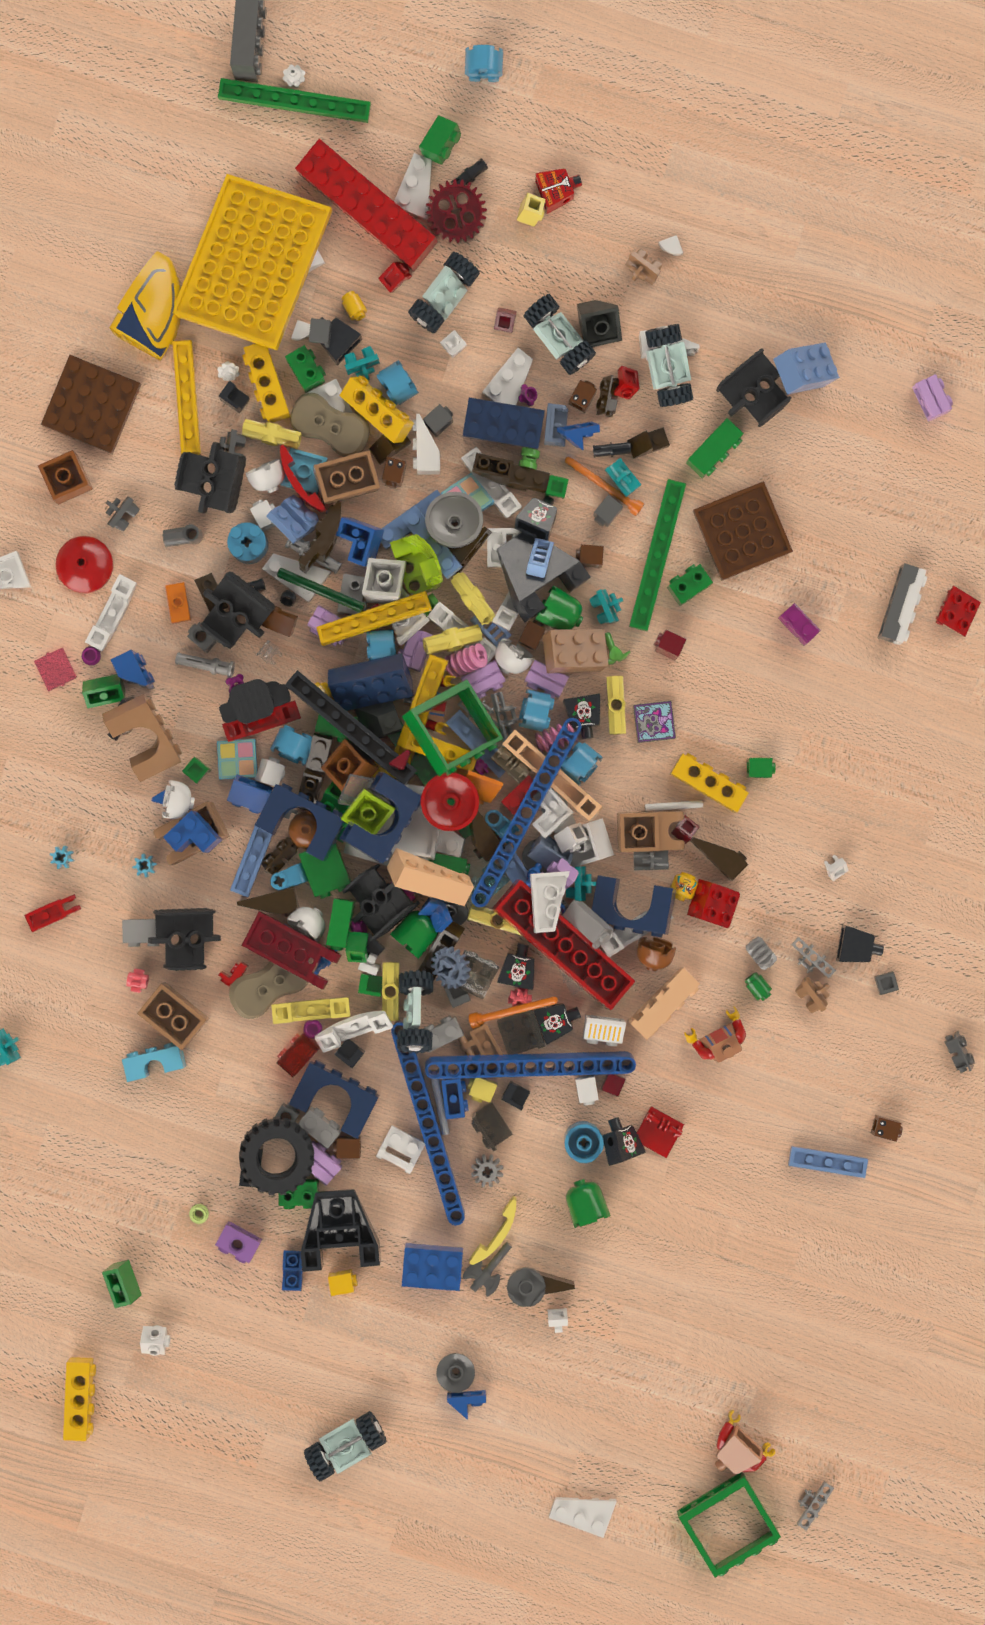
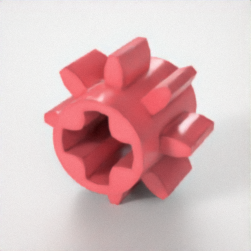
M134 969V973H128L126 985L131 987V992L140 993L142 989H147L149 975L144 974L145 970Z
M518 987L514 991H510L508 1004H512V1007L532 1002V995H528V989Z

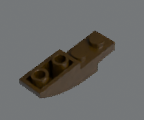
M476 452L472 472L490 481L526 492V489L546 493L550 473L514 465V461Z
M337 501L335 505H331L326 512L325 518L317 522L315 526L317 538L313 539L310 544L311 548L307 553L303 552L298 560L299 569L305 574L316 560L324 564L338 538L336 534L341 521L340 501Z
M318 733L313 734L311 750L299 792L310 796L309 801L316 803L319 798L325 772L321 767L330 756L333 740L332 737ZM298 807V808H300V809L310 811V810H308L307 808Z

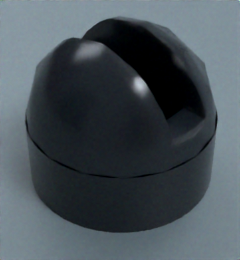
M285 590L280 597V602L288 607L295 604V592Z

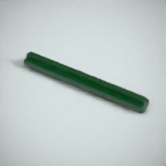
M284 568L278 570L277 577L357 612H363L365 608V603Z

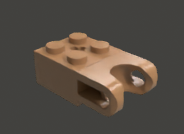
M206 801L191 809L198 812L222 840L230 837L214 802ZM183 818L174 819L153 831L155 838L164 839L163 837ZM192 842L183 852H176L175 850L167 855L166 860L168 865H176L201 852V850Z
M648 811L617 813L618 851L683 850L685 842L680 839H672L668 834V828L671 823L682 821L684 819V812ZM638 827V829L642 830V833H638L636 837L634 830Z

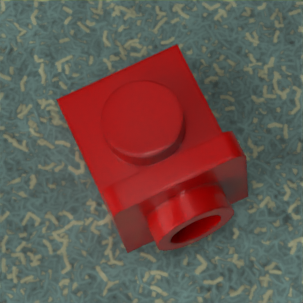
M393 262L378 279L390 293H393L406 279H410L412 275L409 273L410 270L407 265L401 262Z
M621 366L618 369L619 386L614 390V395L630 400L640 389L638 371Z
M244 962L236 963L230 971L232 976L221 971L218 974L221 977L220 981L227 986L232 985L237 978L243 976L249 965Z

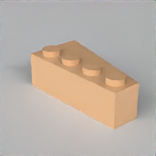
M398 848L395 849L387 865L395 887L465 906L474 888L468 875L457 873Z
M681 967L628 1019L629 1023L647 1040L658 1031L662 1024H665L672 1017L671 1014L675 1010L678 1011L685 1004L684 1001L688 996L692 997L699 990L698 986L700 983L684 967Z

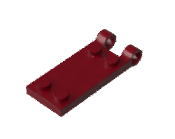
M261 911L258 912L241 945L322 990L325 989L328 980L314 973L321 958L324 957L338 964L342 956L335 950L318 943ZM310 958L313 959V963H312V964L309 963V959H310Z

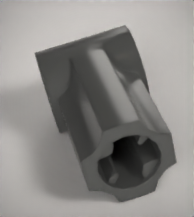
M192 524L185 527L163 530L162 534L165 547L199 544L203 539V532ZM192 530H196V537L190 539L189 533Z

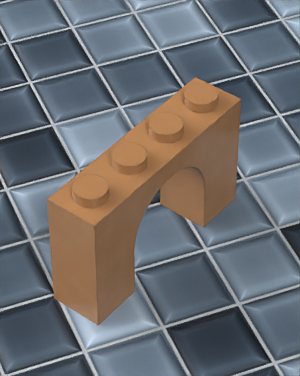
M145 694L102 714L103 722L113 738L137 727L148 728L157 735V739L151 748L129 758L131 768L140 782L182 762L180 758L182 751L179 745H174L171 731L169 729L165 730L163 726L165 722L162 716L155 713L156 707L152 699H147Z

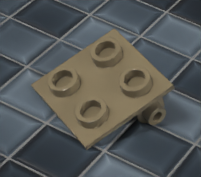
M503 744L491 757L497 765L519 784L531 772V769Z

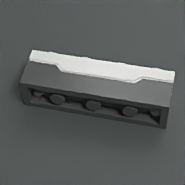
M906 563L900 566L878 639L897 645L907 641L910 634L908 630L909 624L913 623L916 615L913 611L915 605L919 604L922 596L919 592L927 581L925 569Z

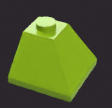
M363 788L343 814L341 820L347 824L349 822L355 823L369 833L377 834L395 811V807Z

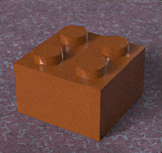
M73 450L38 465L51 497L58 505L93 489L78 454Z
M344 739L321 769L342 792L355 797L379 767L355 744Z

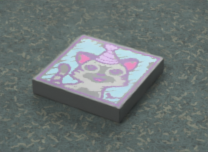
M672 701L633 705L637 743L676 739Z

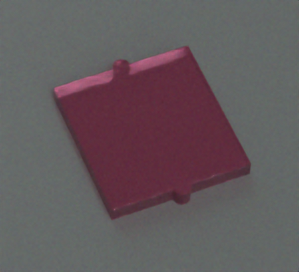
M63 648L52 653L47 652L45 656L34 661L48 691L59 686H65L66 683L77 678Z

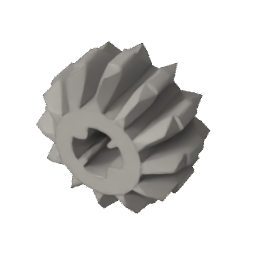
M761 937L752 939L746 945L747 952L761 969L766 970L777 961L776 955Z
M483 1154V1161L476 1158L475 1161L478 1165L472 1164L471 1168L477 1171L472 1172L471 1175L472 1177L478 1176L475 1179V1183H479L482 1180V1187H485L486 1182H489V1187H493L492 1181L498 1184L500 1181L497 1177H503V1173L500 1170L504 1167L503 1165H497L500 1162L499 1158L493 1162L492 1154L489 1156V1160H486V1155ZM485 1167L492 1168L490 1175H486V1172L483 1173Z

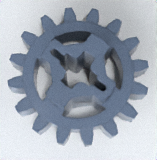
M453 946L450 948L444 947L435 953L436 956L432 957V960L435 962L431 964V967L435 968L432 974H437L436 981L441 980V986L447 984L448 989L452 987L456 989L465 984L466 979L470 978L467 972L471 971L467 967V964L470 962L464 960L465 954L460 955V949L454 951Z

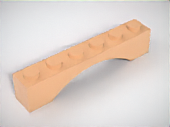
M516 730L503 742V745L536 774L538 773L546 758L542 752ZM549 760V764L552 767H556V765L551 760ZM560 769L551 787L591 822L604 807ZM548 773L541 774L540 778L549 783L550 775Z

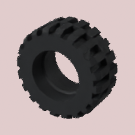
M273 1117L270 1120H267V1118L263 1119L261 1123L254 1124L252 1129L244 1135L243 1141H241L239 1152L240 1169L244 1178L248 1180L249 1185L256 1187L259 1192H268L272 1196H275V1193H280V1196L286 1195L287 1191L291 1190L293 1192L297 1190V1186H302L306 1182L307 1176H310L312 1172L314 1149L311 1139L305 1129H302L297 1122H291L288 1118L279 1119V1117ZM280 1138L287 1140L293 1146L295 1160L288 1170L282 1173H269L261 1167L258 1161V1153L261 1146L268 1140Z

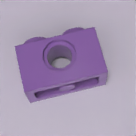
M228 1221L215 1245L218 1246V1250L222 1253H231L236 1256L235 1259L237 1261L250 1263L262 1239ZM240 1240L243 1247L236 1248L233 1241Z

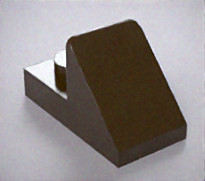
M664 427L651 432L646 430L627 440L631 444L633 459L670 446Z
M383 434L369 450L381 465L387 460V457L394 456L410 445L411 441L406 436L403 442L393 443Z

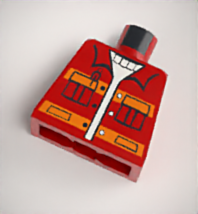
M564 168L535 174V182L540 197L545 199L544 208L546 214L571 202L574 199L573 189L582 186L580 175L569 178L567 170Z

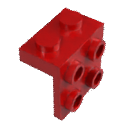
M698 879V885L689 905L687 915L729 928L740 893L724 886Z

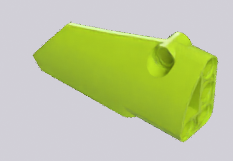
M415 534L390 542L395 559L406 561V565L411 564L414 566V570L411 573H404L403 579L410 595L423 591L428 593L441 586L443 577L438 558L432 547L423 538ZM418 582L420 588L417 591H412L409 588L411 583Z

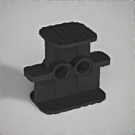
M763 348L755 352L753 356L732 371L730 375L726 376L716 389L731 404L732 408L728 412L731 417L740 409L746 407L759 423L758 427L765 425L766 422L783 410L791 400V397H787L775 383V380L780 375L775 366L764 355ZM760 382H767L769 384V388L763 389L760 386ZM750 393L754 396L755 400L748 401L745 395Z
M218 442L212 443L209 457L191 452H183L179 459L174 483L175 490L200 495L199 513H206L208 507L226 513H233L238 503L244 468L246 466V457L221 451V443ZM210 463H213L215 466L213 474L208 471ZM206 482H209L211 485L209 493L204 490Z
M229 571L224 575V578L214 591L207 588L203 592V595L212 601L215 606L200 624V627L224 647L231 649L246 629L260 638L265 633L260 626L275 609V605L264 595L260 594L259 591L255 590L254 587L246 583L245 580ZM223 602L230 605L229 612L222 609ZM239 614L245 616L246 623H240L237 620V616Z
M255 679L234 686L230 690L228 702L220 705L219 711L225 723L238 720L241 723L247 724L270 716L275 707L289 703L291 696L285 684H280L276 681L265 683L261 679Z
M380 864L372 866L359 874L342 891L344 894L350 891L359 902L361 911L352 918V921L356 923L363 920L374 934L370 939L371 942L388 933L420 904L419 901L412 903L401 888L395 887L393 882L391 884L386 883L377 872Z
M209 908L154 910L156 937H149L148 943L165 944V964L163 967L175 971L206 969L207 965H204V943L221 941L220 935L213 934V914L216 913V910ZM193 934H197L198 940L192 944L190 938ZM174 935H178L179 941L173 945L171 939Z

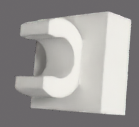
M455 330L440 342L452 358L467 347L466 342Z
M833 855L832 857L835 862L829 864L827 861H824L828 876L832 881H835L849 870L842 857L838 859L836 855Z
M370 953L367 963H360L358 970L376 976L380 965L375 964L378 955Z
M567 1308L547 1309L549 1327H555V1333H562V1326H568Z

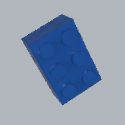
M406 1243L402 1287L460 1291L463 1248Z

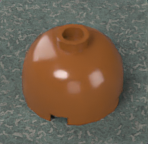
M310 811L295 815L288 827L291 841L299 848L308 849L317 830L316 818Z
M642 937L638 941L637 957L647 970L655 972L668 967L672 963L676 947L672 948L673 944L665 939L653 937L652 941L647 940V937Z

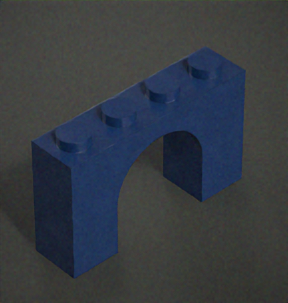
M378 772L369 788L386 798L395 807L392 824L386 831L380 834H371L355 823L349 822L339 839L383 864L391 857L393 846L401 840V833L410 824L413 812L417 811L420 807L421 795L388 774Z
M282 783L281 786L276 784L255 826L275 835L284 816L290 810L298 807L307 808L316 818L317 830L306 852L322 861H326L346 823L341 820L343 814L336 810H333V812L326 810L327 805L316 801V803L309 801L310 796L299 792V794L292 792L293 788L285 783Z
M598 875L592 910L607 924L614 925L613 929L625 931V927L632 928V932L644 934V931L651 932V936L662 938L663 934L668 935L676 889L654 885L649 911L640 919L629 920L620 913L617 907L620 879Z
M315 1060V1062L310 1061L289 1105L306 1113L319 1089L327 1085H337L343 1088L351 1099V1109L341 1131L358 1139L379 1098L377 1090L370 1086L365 1088L359 1085L360 1082L352 1077L349 1079L343 1077V1073L336 1069L331 1071L325 1068L326 1064Z

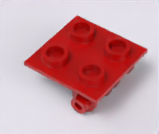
M952 586L951 590L947 591L948 594L945 601L942 602L944 606L940 607L942 610L935 618L937 619L936 623L939 625L944 624L966 637L981 602L959 588Z
M651 1106L637 1134L643 1146L667 1158L677 1138L681 1136L685 1124Z

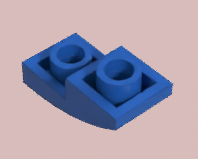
M284 1250L282 1290L302 1291L301 1251Z

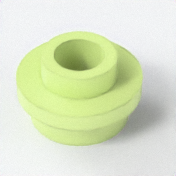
M196 1204L191 1208L189 1216L194 1223L201 1224L208 1219L209 1211L205 1205ZM196 1211H202L203 1216H197Z

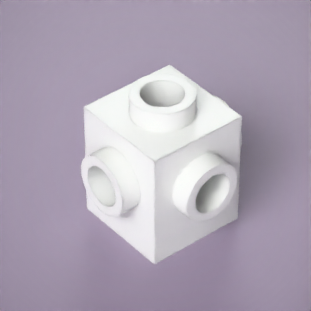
M159 1325L143 1326L140 1340L141 1353L153 1356L165 1355L166 1347L170 1346V1335H167V1328Z

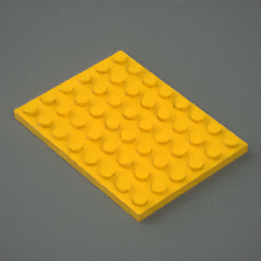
M226 174L174 304L173 314L179 318L278 350L332 214V208Z

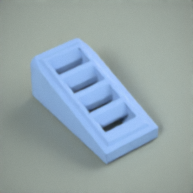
M535 538L526 570L528 575L540 578L545 577L554 542Z
M476 616L470 620L474 625L478 624L482 633L496 647L502 638L508 639L511 636L506 629L495 623H492L485 629L484 626L486 624L482 625L479 623ZM497 626L498 629L491 635L489 632ZM502 631L504 634L496 641L494 638Z

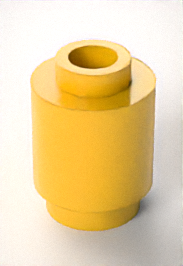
M354 291L344 294L341 298L342 305L350 319L356 321L364 319L367 308L359 295L355 294Z

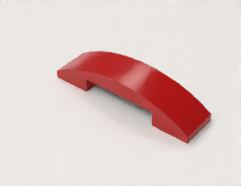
M284 444L281 445L282 465L293 489L313 509L323 514L326 513L327 510L317 494L313 493L308 496L291 471L290 467L295 465V462Z
M294 700L275 707L273 713L268 717L247 724L236 720L224 723L222 726L227 741L232 742L299 720L301 716Z

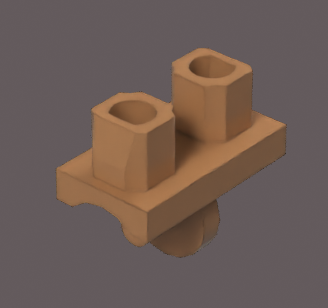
M639 249L637 252L633 250L625 264L634 273L632 280L636 281L640 278L653 285L661 272L662 264L657 260L649 263L646 260L648 254L643 249Z
M809 976L804 978L795 992L800 998L808 994L810 995L812 1000L806 1003L810 1013L818 1010L822 1012L827 1009L828 1003L825 999L830 995L826 990L830 985L828 983L822 985L819 980L813 983Z

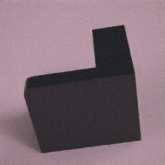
M231 381L226 384L218 396L223 403L239 414L250 400L249 396L237 389L236 385Z
M370 932L368 933L366 946L368 957L370 953L379 955L385 949L377 939L373 942L370 941L373 937Z
M348 1039L343 1042L334 1055L353 1069L365 1051Z
M510 1081L501 1100L522 1111L530 1091Z

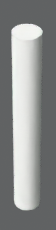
M702 800L645 804V812L703 808Z
M431 1079L442 1135H447L450 1132L445 1117L439 1079Z

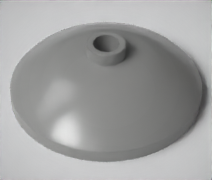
M447 492L431 502L426 511L425 524L429 535L435 542L445 547L459 548L470 544L480 534L483 526V513L478 502L468 494ZM457 522L458 526L453 527L452 523Z

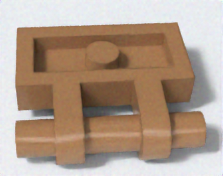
M486 1022L480 1027L469 1031L472 1039L467 1041L465 1036L458 1038L461 1044L460 1048L467 1056L475 1055L471 1048L475 1044L481 1053L479 1055H503ZM470 1064L474 1069L477 1068L476 1064Z

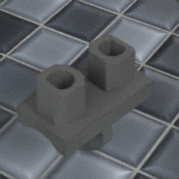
M231 429V432H228L226 444V437H220L221 451L243 456V454L235 453L234 451L235 446L245 447L246 436L237 434V430Z
M128 496L119 508L117 506L121 502L120 499L116 497L113 503L107 500L105 504L109 508L105 513L111 516L114 510L116 511L107 524L124 532L129 523L121 518L123 514L127 512L132 517H135L140 509L133 503L134 500Z
M668 850L633 852L634 870L669 869Z

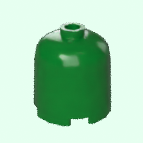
M553 585L548 591L550 594L547 600L543 599L542 601L545 608L537 614L535 619L555 630H572L575 626L579 627L584 618L581 616V603L576 598Z
M419 910L410 912L390 934L401 945L407 944L405 948L417 959L422 956L438 935L430 916L418 915Z
M584 1179L573 1182L574 1187L570 1188L566 1193V1202L574 1228L597 1222V1219L603 1217L605 1219L611 1216L601 1188L597 1183L592 1181L585 1182Z

